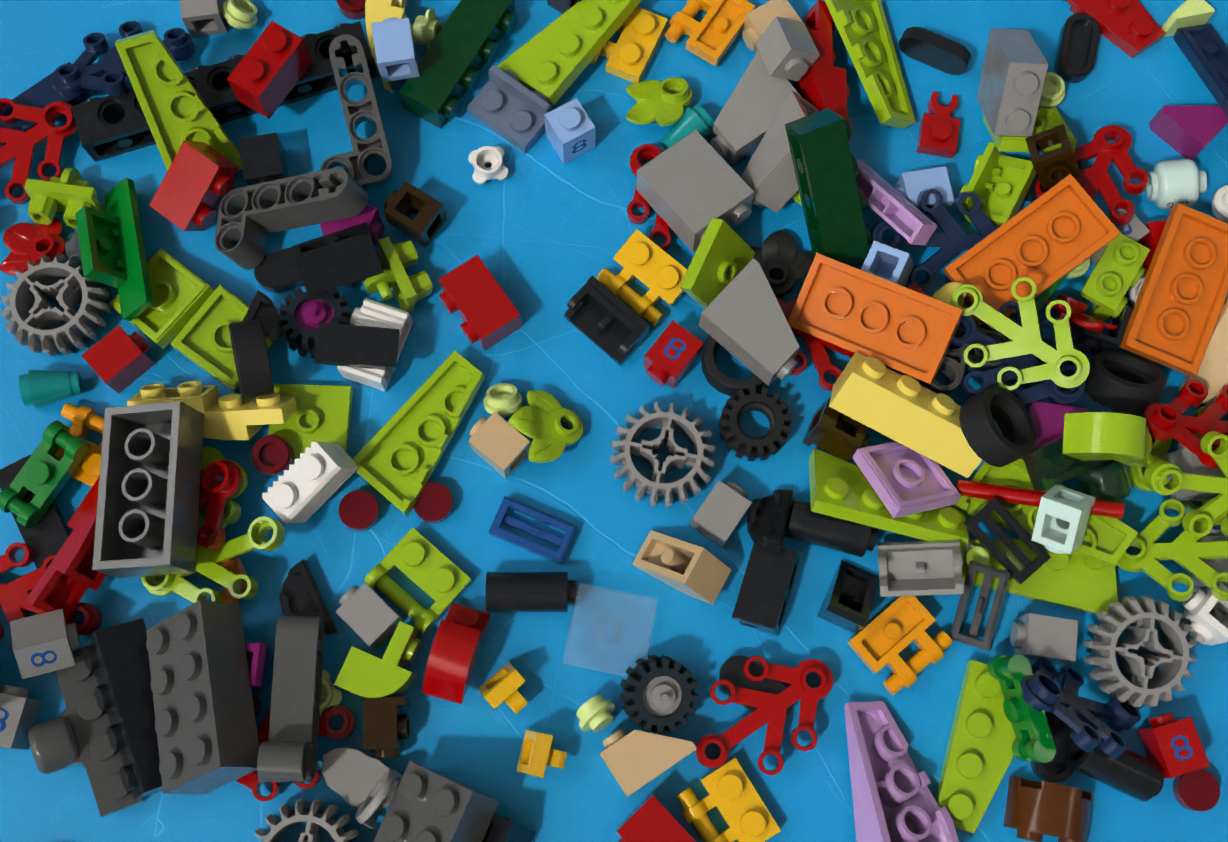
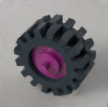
M301 287L294 290L295 298L290 294L285 297L286 305L281 304L279 309L281 314L279 315V322L285 342H288L289 348L293 352L297 349L298 354L302 357H306L309 351L311 358L315 359L319 322L350 325V309L344 295L340 297L337 289H332L330 293L326 291L309 297L308 293H303Z

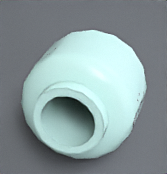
M1191 159L1161 161L1155 165L1153 171L1147 173L1146 193L1148 201H1154L1155 205L1162 210L1171 209L1172 206L1178 203L1192 207L1197 202L1199 193L1206 192V173L1204 170L1199 171L1196 163Z

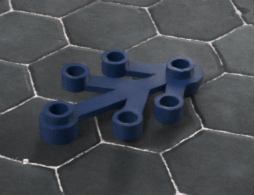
M136 21L125 22L118 28L121 36L120 39L143 33L140 23ZM172 28L164 33L163 43L176 62L187 60L195 54L196 50L192 38L184 29ZM91 33L85 36L83 39L85 51L73 64L68 63L59 66L50 78L54 90L66 98L78 97L88 89L103 91L111 96L120 95L128 89L125 77H128L115 45L100 62L94 63L98 56L105 54L109 50L106 38L102 33Z
M925 189L917 197L918 207L928 212L943 232H934L926 245H913L885 220H880L872 226L870 234L872 244L873 241H877L893 248H897L899 244L941 248L923 264L915 265L908 278L910 284L914 283L923 289L930 286L933 282L934 274L964 249H971L1001 225L994 226L980 208L981 201L977 194L962 192L955 198V209L958 213L967 215L980 233V235L966 234L943 206L942 194L935 189ZM932 193L935 196L936 202L932 207L928 208L925 206L924 199L928 194ZM969 196L972 198L973 205L971 209L965 211L962 207V201L965 197ZM887 229H891L894 233V238L889 243H885L882 239V234ZM919 270L926 272V279L922 283L915 281V275ZM945 275V284L952 282L949 279V277Z
M1006 302L998 309L1003 315L1005 308L1014 309L1016 312L1014 322L1022 327L1017 302ZM962 316L959 325L963 328L962 337L954 336L950 344L961 346L965 343L968 345L979 343L987 346L1001 342L976 330L975 321L971 316ZM1048 319L1040 321L1039 327L1045 325L1052 331L1049 339L1041 336L1042 341L1057 350L1054 324ZM1033 354L999 359L1007 365L984 372L974 370L967 373L961 382L962 389L969 395H976L987 387L998 384L997 375L1004 367L1014 366L1020 370L1043 365V363L1037 361ZM1064 361L1060 366V370L1064 375L1071 376L1076 373L1077 367L1068 365ZM1010 370L1004 372L1002 376L1003 382L1018 378L1017 374ZM970 376H976L980 379L981 387L979 390H974L969 386L968 380ZM1051 379L1041 381L1043 383L1021 391L1016 389L1009 391L1023 405L1048 397L1057 403L1069 404L1075 402L1083 395L1086 381L1077 387L1069 388L1067 392L1060 390L1058 385Z
M1038 658L1031 665L1033 675H1026L1020 681L1023 690L1022 697L1031 708L1036 711L1053 712L1073 729L1070 733L1072 740L1085 752H1091L1099 745L1109 757L1117 759L1128 749L1126 741L1117 732H1121L1123 729H1131L1141 719V714L1137 707L1128 705V700L1120 703L1116 694L1106 704L1079 697L1078 691L1084 684V680L1071 666L1065 665L1057 672L1055 667L1044 658ZM1096 717L1102 718V719L1104 720V722H1105L1110 728H1108L1104 723H1102V722H1101L1098 718H1096Z

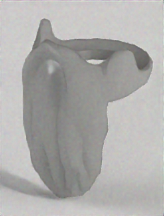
M335 748L323 754L322 774L327 785L342 796L346 803L357 808L355 818L360 824L370 829H375V813L389 806L397 790V784L400 783L403 775L395 769L387 767L380 760L357 749Z

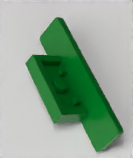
M125 177L104 197L107 214L84 206L75 216L84 278L118 288L122 319L132 321L152 305L153 294L150 286L134 181Z

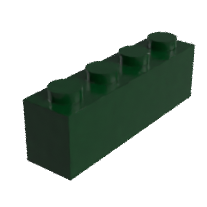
M461 0L419 61L420 77L408 78L400 89L399 93L404 109L442 129L448 118L450 120L453 119L460 109L461 99L466 91H471L476 86L480 77V70L486 61L491 62L494 59L499 48V41L505 33L509 34L515 27L518 18L515 11V1Z
M829 108L785 124L812 253L814 255L819 253L849 266H855L864 262L869 253L868 244H871L872 238L863 220L862 211L865 210V201L862 193L857 188L855 176L859 174V169L850 151L849 140L852 139V131L848 121Z

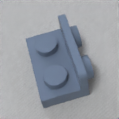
M492 65L488 70L489 81L467 106L468 114L526 154L545 131L544 115L551 111L550 102L541 92L537 90L530 91L523 86L518 77L509 70L502 71L495 65Z

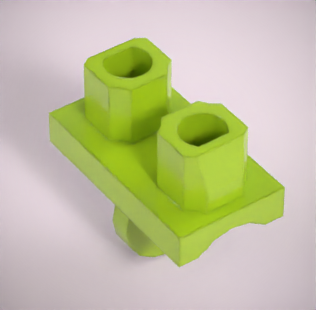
M65 168L61 177L52 176L50 182L28 178L26 180L24 189L30 197L28 214L35 223L49 225L53 222L56 212H63L65 223L77 229L75 214L84 206L105 213L106 208L98 202L95 188L91 187L90 181L81 180L80 173L75 168Z
M389 237L378 240V245L381 250L378 252V256L384 273L367 278L363 283L368 293L379 292L384 301L391 299L394 293L401 310L409 313L413 312L417 301L431 295L433 289L432 282L425 271L411 276L407 275L404 268L415 265L418 262L417 251L411 240L392 244Z

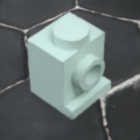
M1057 484L1041 496L1031 541L1044 545L1047 550L1053 553H1067L1071 555L1083 543L1091 507L1094 505L1096 497Z

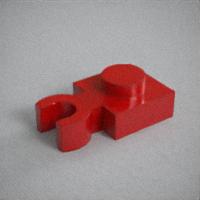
M934 91L927 105L930 114L924 113L921 118L916 152L952 159L956 153L960 119L951 118L958 105V96L952 95L948 106H942L937 100L938 92Z

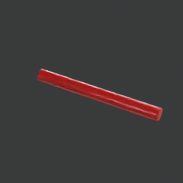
M959 479L957 483V491L961 496L986 500L996 497L1000 502L1039 507L1041 496L1046 493ZM1095 499L1090 514L1122 519L1125 504Z

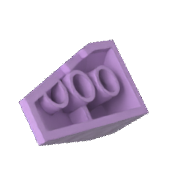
M884 701L846 703L844 711L856 841L959 842L952 817L946 807L940 808L928 788L931 781L925 771H918L907 752L909 744Z

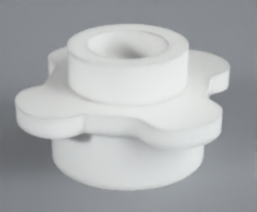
M483 146L469 154L468 160L474 168L472 178L475 183L482 185L487 180L498 179L502 181L507 178L509 171L504 166L503 157L505 154L501 147ZM491 163L492 166L490 168L485 167V164Z

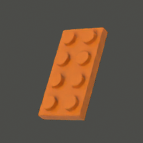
M1069 174L945 267L944 272L952 282H960L964 285L969 284L978 287L983 293L984 302L998 311L1006 302L1014 301L1018 303V300L1014 298L1011 292L1012 284L1018 278L1028 277L1036 283L1037 292L1034 296L1036 298L1116 239L1121 232L1076 179ZM1023 281L1017 285L1016 292L1020 297H1027L1032 292V286L1029 282ZM966 292L965 298L972 306L974 297ZM1005 308L1004 315L1008 318L1016 313L1012 308Z
M1180 203L1172 206L1119 347L1187 376L1198 374L1228 293V223Z
M816 253L788 323L790 327L851 352H858L866 357H874L885 366L933 385L964 314V310Z

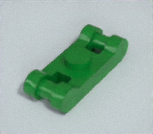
M59 420L47 426L43 432V439L10 486L0 492V509L6 513L13 512L17 515V521L26 528H32L41 520L91 448V443L81 436L74 437L71 435L69 428ZM60 447L64 449L62 459L55 455ZM28 491L35 494L30 503L23 500Z
M1021 654L992 657L988 662V672L994 679L999 680L1004 696V712L1007 719L1012 723L1016 736L1012 744L1014 756L1018 760L1026 762L1048 763L1052 761L1055 757L1056 748L1045 711L1034 710L1022 697L1023 690L1020 681L1026 675H1033L1028 659Z

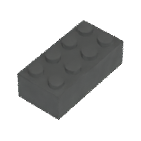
M181 401L105 408L92 570L117 578L195 573L204 428L203 413Z
M199 600L146 630V646L149 653L151 673L150 685L153 692L155 731L158 740L159 771L162 778L163 794H206L257 770L259 742L240 606Z
M409 761L373 842H482L500 801L441 772Z

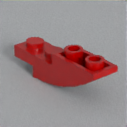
M818 0L802 21L805 23L820 56L799 81H794L795 89L803 99L815 106L819 111L829 108L836 114L844 117L851 126V121L847 114L850 88L847 85L846 69L834 66L836 53L833 50L832 35L835 29V22L825 1Z
M99 478L67 523V526L72 528L73 531L25 600L45 613L63 609L66 620L88 587L97 591L107 575L92 570Z

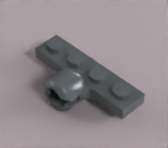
M83 648L73 651L75 666L55 671L66 704V711L60 717L32 726L28 731V740L35 763L42 773L50 774L74 764L84 766L102 818L142 803L144 800L143 798L134 800L132 790L126 791L120 776V767L124 766L119 750L114 751L110 745L107 728L111 726L107 711H101L97 704L95 687L99 685L94 670L88 671L83 659Z

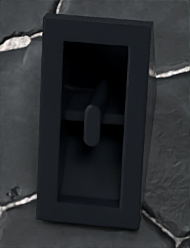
M841 560L817 617L852 633L863 629L869 619L878 576Z

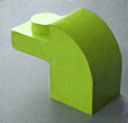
M1113 412L1066 413L1064 415L1062 454L1082 461L1115 460L1131 467H1147V458L1152 450V438L1149 428L1146 426V418Z
M399 621L382 659L352 646L334 685L365 698L396 697L410 687L417 676L403 669L406 661L411 663L419 650L421 640L417 639L420 631L413 626Z

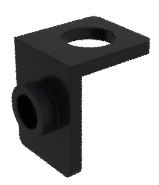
M1126 305L1117 318L1113 317L1111 324L1118 327L1115 330L1109 329L1108 335L1090 331L1077 326L1075 323H1070L1073 345H1076L1077 350L1091 355L1104 350H1116L1121 345L1132 307Z

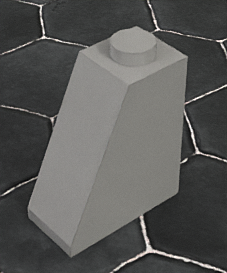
M759 52L752 59L713 124L711 146L732 167L756 151L787 95L794 91L801 96L787 79L770 76Z
M791 91L785 98L741 175L745 183L754 191L752 203L760 208L765 205L775 213L799 190L785 124L819 111L794 91Z
M753 258L704 309L698 326L769 386L776 377L783 381L795 368L797 362L794 360V357L800 346L760 263Z

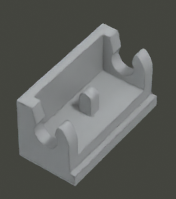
M959 540L877 543L880 597L964 594L961 566L963 563Z

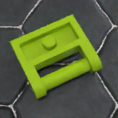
M412 527L388 555L367 574L364 582L372 589L378 588L416 622L414 627L425 634L473 580ZM396 567L435 601L429 609L426 610L389 577Z

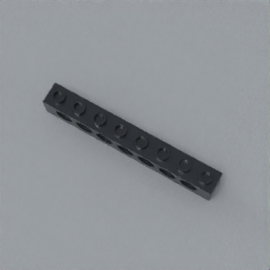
M360 21L352 24H340L332 30L318 34H306L301 37L304 39L312 63L280 106L338 89L331 60L327 58L329 57L331 42L335 37L343 34L352 35L361 42L366 54L371 78L378 77ZM350 48L344 50L343 59L349 73L356 72L352 61L353 53ZM235 55L227 61L210 66H198L192 71L185 73L220 124L258 113L238 101L232 88L227 91H221L226 86H230L227 78L245 55ZM128 87L120 95L90 98L82 104L71 107L81 145L95 162L156 144L133 87ZM123 118L122 121L114 124L116 120Z

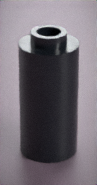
M793 499L784 537L863 557L866 550L873 551L878 529L812 512L810 502Z
M487 572L485 588L486 612H568V604H576V580H568V572Z
M1072 738L1068 743L1065 761L1069 768L1137 800L1148 801L1158 795L1163 787L1164 779L1160 765L1129 749L1123 752L1117 759H1113L1104 753L1099 745L1091 752H1085L1074 743Z

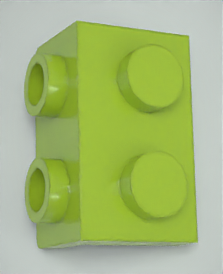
M989 142L984 153L978 155L974 165V173L969 183L963 185L960 193L972 192L977 194L981 201L980 208L993 225H1003L1017 214L1036 175V170L1033 167L1032 161L1001 155L995 143ZM967 196L962 201V207L965 211L971 209L973 201L971 197ZM964 215L966 222L972 223L968 216Z
M1120 234L1106 246L1080 291L1082 297L1094 303L1088 314L1089 316L1106 321L1110 316L1114 318L1119 316L1127 304L1128 298L1124 296L1129 287L1133 288L1145 271L1142 264L1150 249L1123 234Z

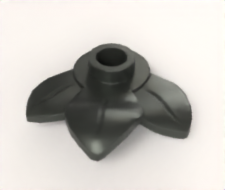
M783 230L771 233L765 239L762 248L749 246L755 252L753 258L760 263L776 298L785 297L792 291L795 282L807 277L815 257L814 253L797 252L793 237ZM771 277H781L782 279L773 280Z

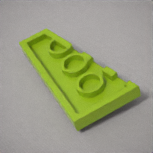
M582 0L577 2L497 65V67L502 71L509 70L518 77L523 86L530 91L537 90L541 92L552 105H555L642 0Z
M825 0L880 124L905 129L915 123V117L881 0Z
M150 30L116 40L115 46L167 171L183 141L205 142L238 166V170L243 169L241 153L156 31Z
M454 350L353 458V461L358 465V469L355 472L405 516H409L485 380L483 373Z
M813 448L809 457L810 508L812 512L925 541L959 540L960 549L963 550L969 536L967 528L962 524L966 521L964 511L952 506H946L893 519L858 466Z
M1021 458L1002 467L992 466L984 462L971 480L973 482L1043 492L1049 491L1056 484L1066 487ZM961 496L953 507L964 511L965 515L972 517L979 508L987 504L988 500ZM1000 502L1032 536L1039 507ZM994 510L988 514L999 527L1013 532ZM1090 514L1083 543L1073 554L1114 568L1139 532L1117 518Z
M999 539L991 540L1020 572L1025 568ZM1011 539L1031 561L1037 558L1021 539ZM968 540L963 550H961L963 582H965L969 563L972 560L1005 570L978 540ZM1040 543L1038 544L1051 558L1022 584H1018L1011 577L1007 593L1037 602L1064 606V608L1074 611H1085L1093 614L1099 611L1109 613L1108 603L1112 601L1118 602L1115 567L1112 568L1073 553L1071 555L1067 553H1053ZM978 572L974 587L981 588L985 574ZM994 577L991 591L996 592L999 578Z
M975 660L967 661L935 800L940 808L945 806L948 810L955 828L973 834L1014 757L1012 744L1016 739L1012 723L1007 719L1004 712V696L999 680L990 676L988 664Z

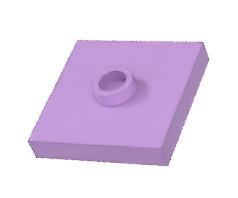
M896 441L858 448L852 457L893 519L955 505L961 497L937 462Z

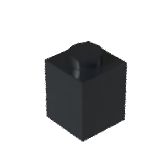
M277 133L239 139L244 180L248 186L288 178L285 151Z

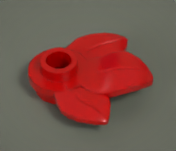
M54 217L53 222L49 225L17 223L9 227L3 235V241L6 247L11 250V253L0 264V270L5 274L16 276L15 270L26 272L29 269L27 260L34 261L37 265L40 264L42 254L50 256L51 262H53L58 253L64 254L69 258L68 245L62 238L64 229L62 222L57 217Z
M1059 294L1057 300L1066 301L1071 307L1069 323H1075L1077 326L1094 332H1103L1104 328L1117 329L1118 326L1086 315L1085 312L1089 306L1088 304ZM1047 299V302H1046L1047 306H1048V304H1049L1050 302H1052V301H1050V300ZM1056 304L1052 307L1056 310L1054 317L1063 319L1066 316L1067 309L1064 305Z

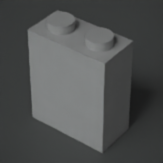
M990 28L976 99L994 135L1031 137L1033 134L1048 62L1028 30Z
M697 130L637 170L636 190L692 252L697 250L712 217L724 220L729 226L732 224L737 226L743 223L752 212L754 191Z

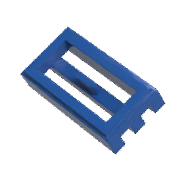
M504 496L490 527L489 534L562 565L572 538L577 531V526ZM508 509H511L566 533L564 538H560L508 516L506 513ZM504 523L559 546L557 552L501 529L500 526Z

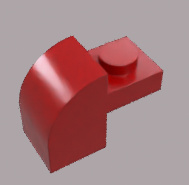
M452 603L445 620H441L426 666L422 693L462 704L474 674L477 652L488 628L491 614Z

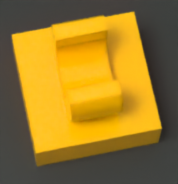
M509 661L478 688L494 709L505 701L513 712L517 714L528 704L517 690L526 681Z
M526 730L516 771L544 778L546 765L564 769L567 752L551 749L552 735Z

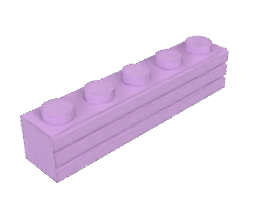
M858 159L856 162L859 174L855 177L857 188L862 193L865 203L910 244L926 245L937 225L863 160Z

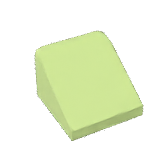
M1186 0L1170 15L1161 27L1166 33L1164 37L1175 35L1177 28L1206 24L1215 13V9L1205 0Z

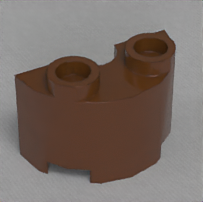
M1010 776L1003 826L1017 829V838L1035 842H1042L1043 835L1057 837L1058 842H1088L1093 792L1082 791L1079 788L1046 781L1037 782Z

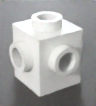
M1222 583L1217 584L1221 591L1228 592V588ZM1209 587L1203 589L1195 588L1192 596L1182 603L1185 610L1181 613L1180 622L1187 623L1192 627L1188 634L1201 644L1211 646L1228 643V601L1215 598Z

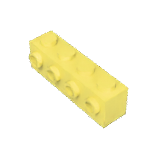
M855 352L832 387L829 407L969 478L982 459L969 446L962 432L959 420L961 406L956 404L949 396L942 393L937 394L921 386L913 377L900 375L890 370L880 360Z

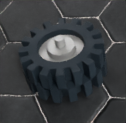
M655 654L648 655L647 660L640 658L635 661L637 666L634 669L629 666L626 670L628 677L626 680L622 679L620 684L623 688V693L619 694L620 700L624 703L623 709L632 721L648 732L651 730L656 734L663 735L664 730L673 733L677 731L676 726L678 724L684 727L689 723L686 716L688 714L694 716L697 709L693 707V702H699V694L695 693V688H698V684L691 677L693 674L689 669L668 656L661 655V657H658Z

